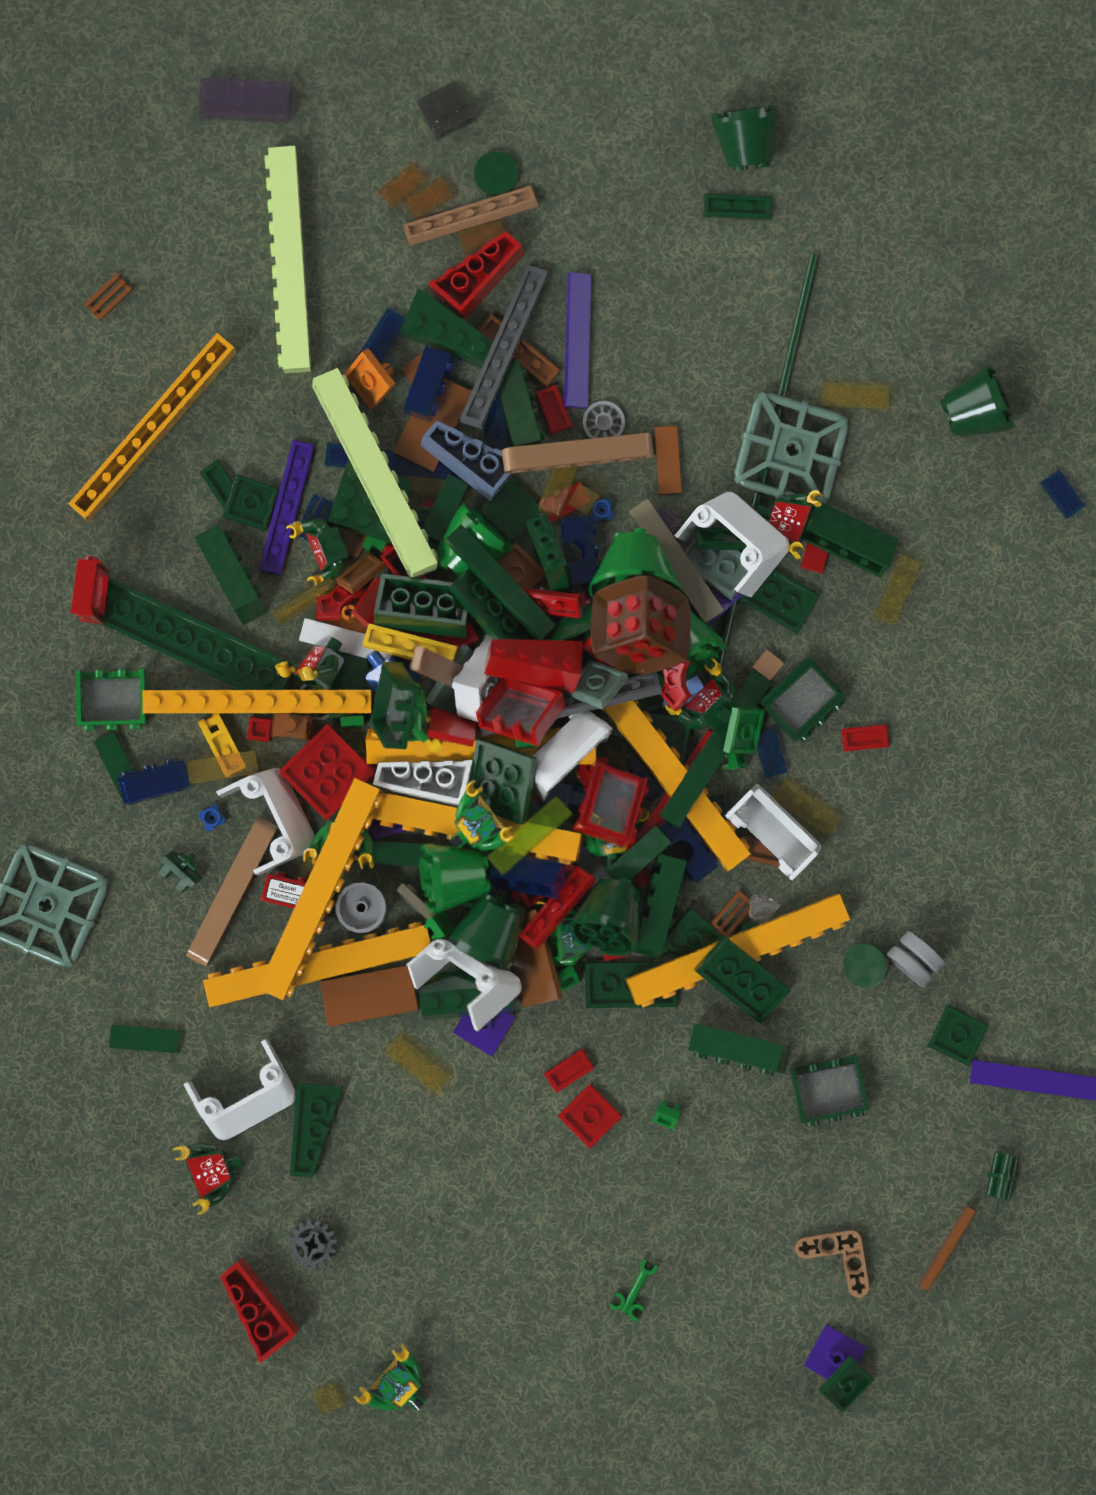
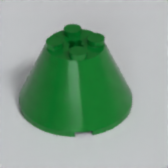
M637 528L634 532H618L614 534V540L590 583L589 593L594 599L596 592L605 586L636 576L655 577L676 588L681 593L682 588L658 538L648 534L647 529Z

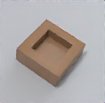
M766 649L752 668L771 681L784 663Z

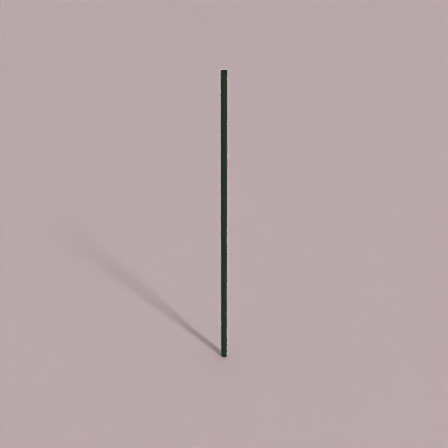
M810 254L778 388L777 395L786 397L817 266L819 256L816 254ZM775 404L774 411L780 420L784 406ZM772 421L770 422V427L767 435V439L771 440L772 434L775 427ZM767 446L764 448L761 463L765 462L769 449ZM769 467L759 471L758 483H766ZM754 491L751 504L755 511L758 505H761L763 493ZM738 600L726 610L720 637L724 641L726 649L720 650L717 653L719 658L716 660L721 665V671Z

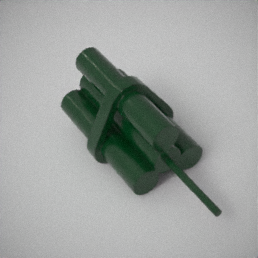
M995 1152L991 1172H988L987 1175L989 1182L986 1196L997 1198L993 1222L996 1219L999 1200L1010 1201L1013 1185L1017 1182L1015 1176L1019 1158L1014 1157V1155Z

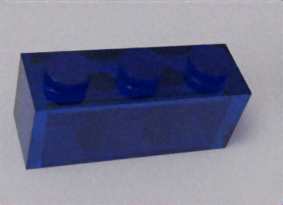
M425 345L403 407L404 414L430 422L432 416L436 417L439 409V404L436 402L439 395L443 396L447 385L444 382L446 374L450 375L454 366L450 353Z
M178 758L164 761L165 765L156 767L155 764L142 767L143 771L134 773L133 770L120 773L121 777H118L116 781L123 806L190 789L191 785L184 760L178 761Z
M498 852L489 872L492 886L495 888L554 899L558 898L566 880L563 863L541 860L535 857H525L513 853Z

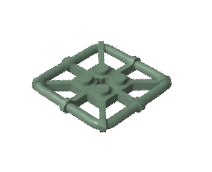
M761 392L757 394L758 397L753 404L746 432L742 434L741 438L743 443L735 468L736 478L734 480L736 484L739 483L747 489L780 499L782 496L795 494L785 491L788 475L792 474L803 477L810 491H819L809 474L814 460L829 465L822 490L823 496H818L815 501L826 504L831 495L837 469L841 467L842 463L840 459L848 433L847 423L849 421L847 417L844 418L836 412L809 405L804 400L799 402L773 393ZM770 402L798 410L799 414L795 427L781 423ZM762 406H764L775 426L771 440L754 435ZM806 413L836 422L818 433L802 429ZM839 428L832 457L829 458L816 454L819 438ZM752 442L769 447L765 462L744 473ZM791 444L795 445V450H798V453L792 456L788 455L789 452L786 451V447H790ZM767 467L782 471L778 488L751 481L747 478Z
M26 843L22 844L14 854L3 882H0V908L7 893L18 896L23 901L17 914L0 920V927L17 920L32 924L33 927L26 942L0 931V941L23 950L22 953L26 955L30 953L55 965L66 966L67 968L72 967L80 955L91 928L94 929L96 924L94 923L95 918L107 893L108 879H105L101 874L70 861L71 859L66 856L63 858L37 846L27 845ZM31 854L59 866L52 883L38 876ZM23 857L32 877L26 893L10 887ZM66 869L95 881V883L75 891L59 886ZM98 889L86 919L69 912L75 897ZM49 899L52 908L43 912V907L40 903L42 901L46 902ZM66 918L82 924L70 954H68L60 933ZM40 928L54 934L62 957L33 945Z

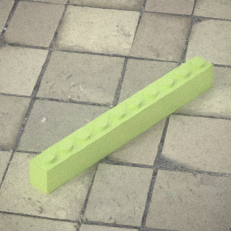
M295 146L268 148L269 155H265V167L270 169V177H266L267 191H271V199H268V212L273 215V221H269L270 235H274V243H270L271 256L275 257L276 265H272L273 279H277V287H273L274 301H278L279 309H275V321L280 323V331L276 332L277 345H281L282 354H278V366L283 367L284 373L311 372L297 151Z
M336 368L313 378L312 387L409 577L419 578L435 571L439 561L438 555L434 548L430 549L427 543L429 541L428 535L424 529H420L417 523L419 519L415 510H410L407 504L409 502L407 494L404 490H400L397 484L399 480L395 471H390L387 465L389 463L387 455L384 451H380L376 434L370 432L367 426L369 425L367 416L364 412H360L356 395L350 393L347 377L345 374L341 375L339 369Z

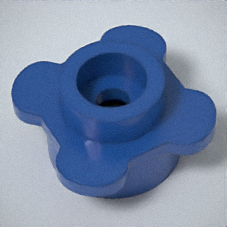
M609 498L598 501L592 500L590 502V508L593 511L592 520L594 522H599L601 519L611 520L614 513L611 511L612 501Z
M215 804L211 805L209 809L199 812L198 817L205 824L204 828L207 831H212L217 825L225 823V817L221 816L219 806Z

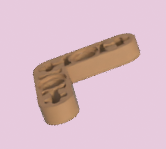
M845 1230L807 1236L796 1241L795 1251L799 1257L804 1259L842 1253L849 1292L852 1296L858 1298L868 1293L869 1282L862 1239L856 1231ZM849 1234H852L853 1238H857V1242L853 1243V1247L845 1243L841 1244L843 1249L838 1250L839 1242L836 1236L841 1235L840 1240L848 1239ZM825 1238H832L834 1240V1248L830 1251L824 1250L821 1246ZM818 1239L817 1246L820 1253H815V1248L809 1249L808 1254L799 1251V1247L803 1245L802 1242L806 1241L808 1245H814L813 1240ZM852 1257H857L861 1261V1266L857 1270H851L848 1266V1261ZM863 1272V1277L859 1276V1282L864 1284L865 1288L861 1289V1293H857L855 1289L852 1290V1286L856 1284L855 1277L850 1278L849 1274Z

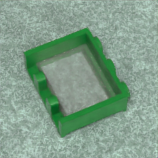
M139 669V671L117 670V672L96 670L95 672L84 673L75 671L76 725L83 727V731H96L97 727L105 726L106 730H119V726H128L129 730L142 729V725H148L147 713H143V690H147V671L145 669Z

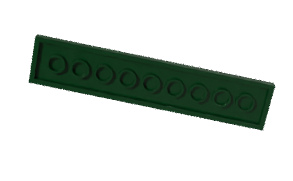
M109 578L104 616H101L104 624L101 625L240 690H285L293 673L289 677L284 678L277 673L275 665L286 660ZM286 661L288 666L291 667L292 663Z

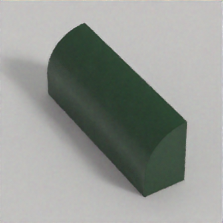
M824 503L820 507L814 506L800 540L880 578L889 567L899 539Z

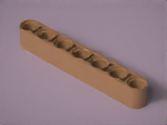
M651 433L517 446L501 450L506 474L641 460L642 457H646V459L654 457Z
M260 816L257 817L200 926L186 957L205 967L209 965L212 960L210 957L214 956L222 940L221 936H224L233 919L232 916L235 915L243 899L242 895L245 896L254 878L252 876H255L253 870L259 868L264 859L263 854L266 855L274 839L273 835H276L279 826Z

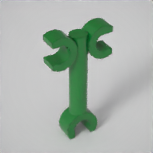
M645 1258L640 1263L641 1271L626 1299L621 1293L616 1292L615 1296L621 1299V1303L619 1305L609 1304L611 1309L621 1310L628 1314L631 1320L636 1322L638 1318L632 1314V1311L635 1308L643 1311L644 1307L638 1303L634 1304L648 1276L654 1274L657 1270L656 1264H654L651 1270H646L644 1265L647 1259Z

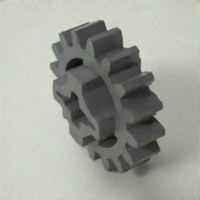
M308 1219L307 1225H304L302 1221L299 1222L300 1229L293 1228L292 1232L295 1235L288 1236L287 1238L292 1241V1244L287 1246V1249H293L290 1258L296 1256L295 1264L298 1265L303 1262L304 1269H307L309 1264H311L313 1270H316L318 1263L324 1267L326 1265L325 1259L329 1261L333 1259L330 1252L335 1253L337 1249L332 1247V1244L337 1243V1239H331V1236L335 1233L334 1230L328 1232L329 1224H325L322 1227L320 1226L321 1220L319 1219L315 1224L312 1223L311 1219ZM312 1229L310 1235L306 1237L299 1236L303 1231ZM320 1231L325 1235L327 1243L322 1242L319 1236ZM315 1234V1244H318V1247H314L309 1255L310 1249L306 1241L309 1242ZM297 1245L301 1246L304 1250V1257L299 1253ZM315 1253H325L322 1257L312 1260Z

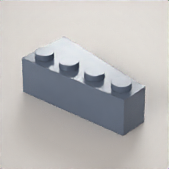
M437 420L422 437L420 445L490 502L514 475V473H505L501 450L484 445L482 441L465 436L462 432Z

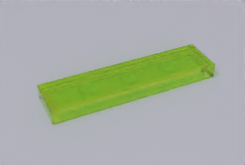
M556 796L513 834L518 835L516 839L510 840L494 850L487 858L504 875L567 820L572 813Z

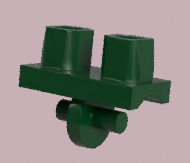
M171 851L161 859L163 863L158 872L165 878H169L174 872L179 877L174 886L181 893L195 886L202 879L195 872L198 866L193 863V860L196 858L193 853L187 857L182 852L177 855Z

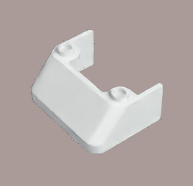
M725 492L697 507L675 534V537L690 544L695 537L694 531L696 527L708 528L718 519L747 545L741 554L740 560L743 567L749 572L736 586L735 590L748 597H752L787 554L790 544L781 532L741 497L732 492Z
M586 711L570 715L568 717L570 721L533 755L537 757L532 793L542 803L546 801L549 791L600 742L605 744L608 741L613 729L592 712Z
M271 768L250 775L216 791L221 798L240 789L244 796L250 799L264 795L283 836L275 839L270 846V852L274 861L253 870L255 875L258 876L303 855V852L309 848L315 836L292 785L278 772L280 768Z
M758 784L725 815L737 828L741 826L747 828L779 859L778 861L781 864L779 869L789 876L791 880L822 849L821 844Z
M435 940L407 964L414 988L418 990L451 961L476 978L477 988L482 992L468 1005L474 1029L479 1031L521 992L520 979L508 970L497 968V963H482L468 956L455 947L457 944L455 941Z
M268 1039L261 1041L272 1061L260 1071V1080L264 1088L228 1108L223 1109L221 1103L215 1098L210 1097L201 1100L192 1081L183 1084L200 1116L215 1137L220 1140H228L292 1105L296 1100V1090Z

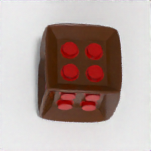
M651 576L628 578L605 586L596 592L591 613V646L593 653L600 660L631 675L654 673L676 666L686 660L690 647L691 611L689 601L683 593Z

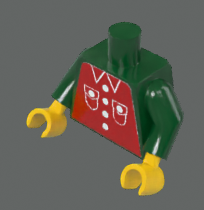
M816 490L810 493L782 496L774 501L772 509L758 505L756 510L788 539L790 547L787 554H792L796 559L801 558L796 551L799 549L805 550L799 541L812 508L809 504L812 503L816 507L822 505L821 502L815 501L816 497L823 496V494Z
M317 518L302 523L296 521L286 527V529L292 528L294 530V533L289 536L290 538H295L303 532L306 533L321 570V574L307 579V581H315V586L311 588L312 590L323 587L325 582L331 581L344 572V562L348 558V553L336 526L329 525L322 518Z
M331 637L326 646H313L302 662L293 663L291 667L288 666L286 661L280 662L275 665L277 673L284 678L289 677L293 673L295 677L309 687L328 690L344 662V659L337 654L343 644L336 638Z
M712 659L715 663L714 668L710 669L706 664L704 667L711 675H715L716 678L713 677L683 707L684 710L680 708L678 711H673L672 708L665 705L670 715H679L678 718L692 729L708 727L715 730L722 723L729 722L732 707H737L734 703L736 687L726 673L721 672V665L715 659Z
M205 1143L175 1147L173 1150L179 1149L182 1152L181 1157L175 1158V1160L185 1159L200 1200L193 1204V1207L200 1204L202 1211L198 1215H202L209 1208L223 1201L232 1189L231 1182L235 1180L232 1171L243 1167L242 1159L239 1154L226 1158L224 1150H219L217 1146Z

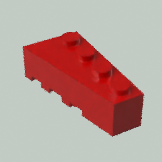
M505 231L482 246L481 250L472 256L470 254L463 259V262L454 268L451 267L444 272V275L438 279H433L428 284L434 294L463 319H466L522 258L525 252L522 245Z
M492 639L485 658L484 674L574 693L581 675L583 641Z
M241 1258L220 1276L231 1302L235 1305L239 1314L238 1317L241 1324L243 1323L246 1329L248 1339L257 1353L259 1363L263 1362L300 1331V1328L244 1258Z

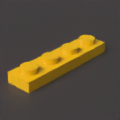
M368 624L362 644L364 648L413 660L417 646L424 647L453 662L457 652V646L373 624Z

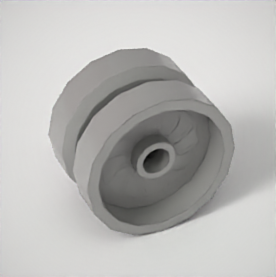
M364 882L353 883L345 887L339 894L336 902V915L340 923L348 930L357 933H370L378 929L385 921L388 912L387 901L383 893L375 886ZM360 903L366 907L364 912L357 910V906Z
M907 931L900 938V942L908 952L900 947L893 946L886 955L912 981L925 988L932 979L924 966L931 972L939 973L946 964L926 942L910 931Z

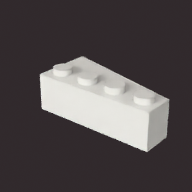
M488 634L485 635L480 646L474 650L470 660L465 662L462 671L458 676H455L452 683V688L455 692L457 716L476 722L478 721L475 712L500 680L499 677L484 674L485 658L492 640Z
M473 760L461 762L378 763L373 786L385 793L457 808L460 799L466 792V785L470 782Z

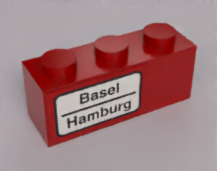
M274 871L273 875L267 873L261 901L294 909L308 879L296 876L295 880L288 879L286 873ZM326 912L325 917H329L330 913Z

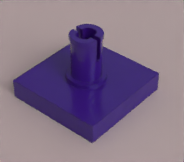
M508 1012L497 1013L479 1031L474 1029L471 1016H464L453 1033L488 1055L493 1056L514 1021L515 1016Z
M825 1324L803 1366L828 1379L849 1356L859 1363L866 1347Z

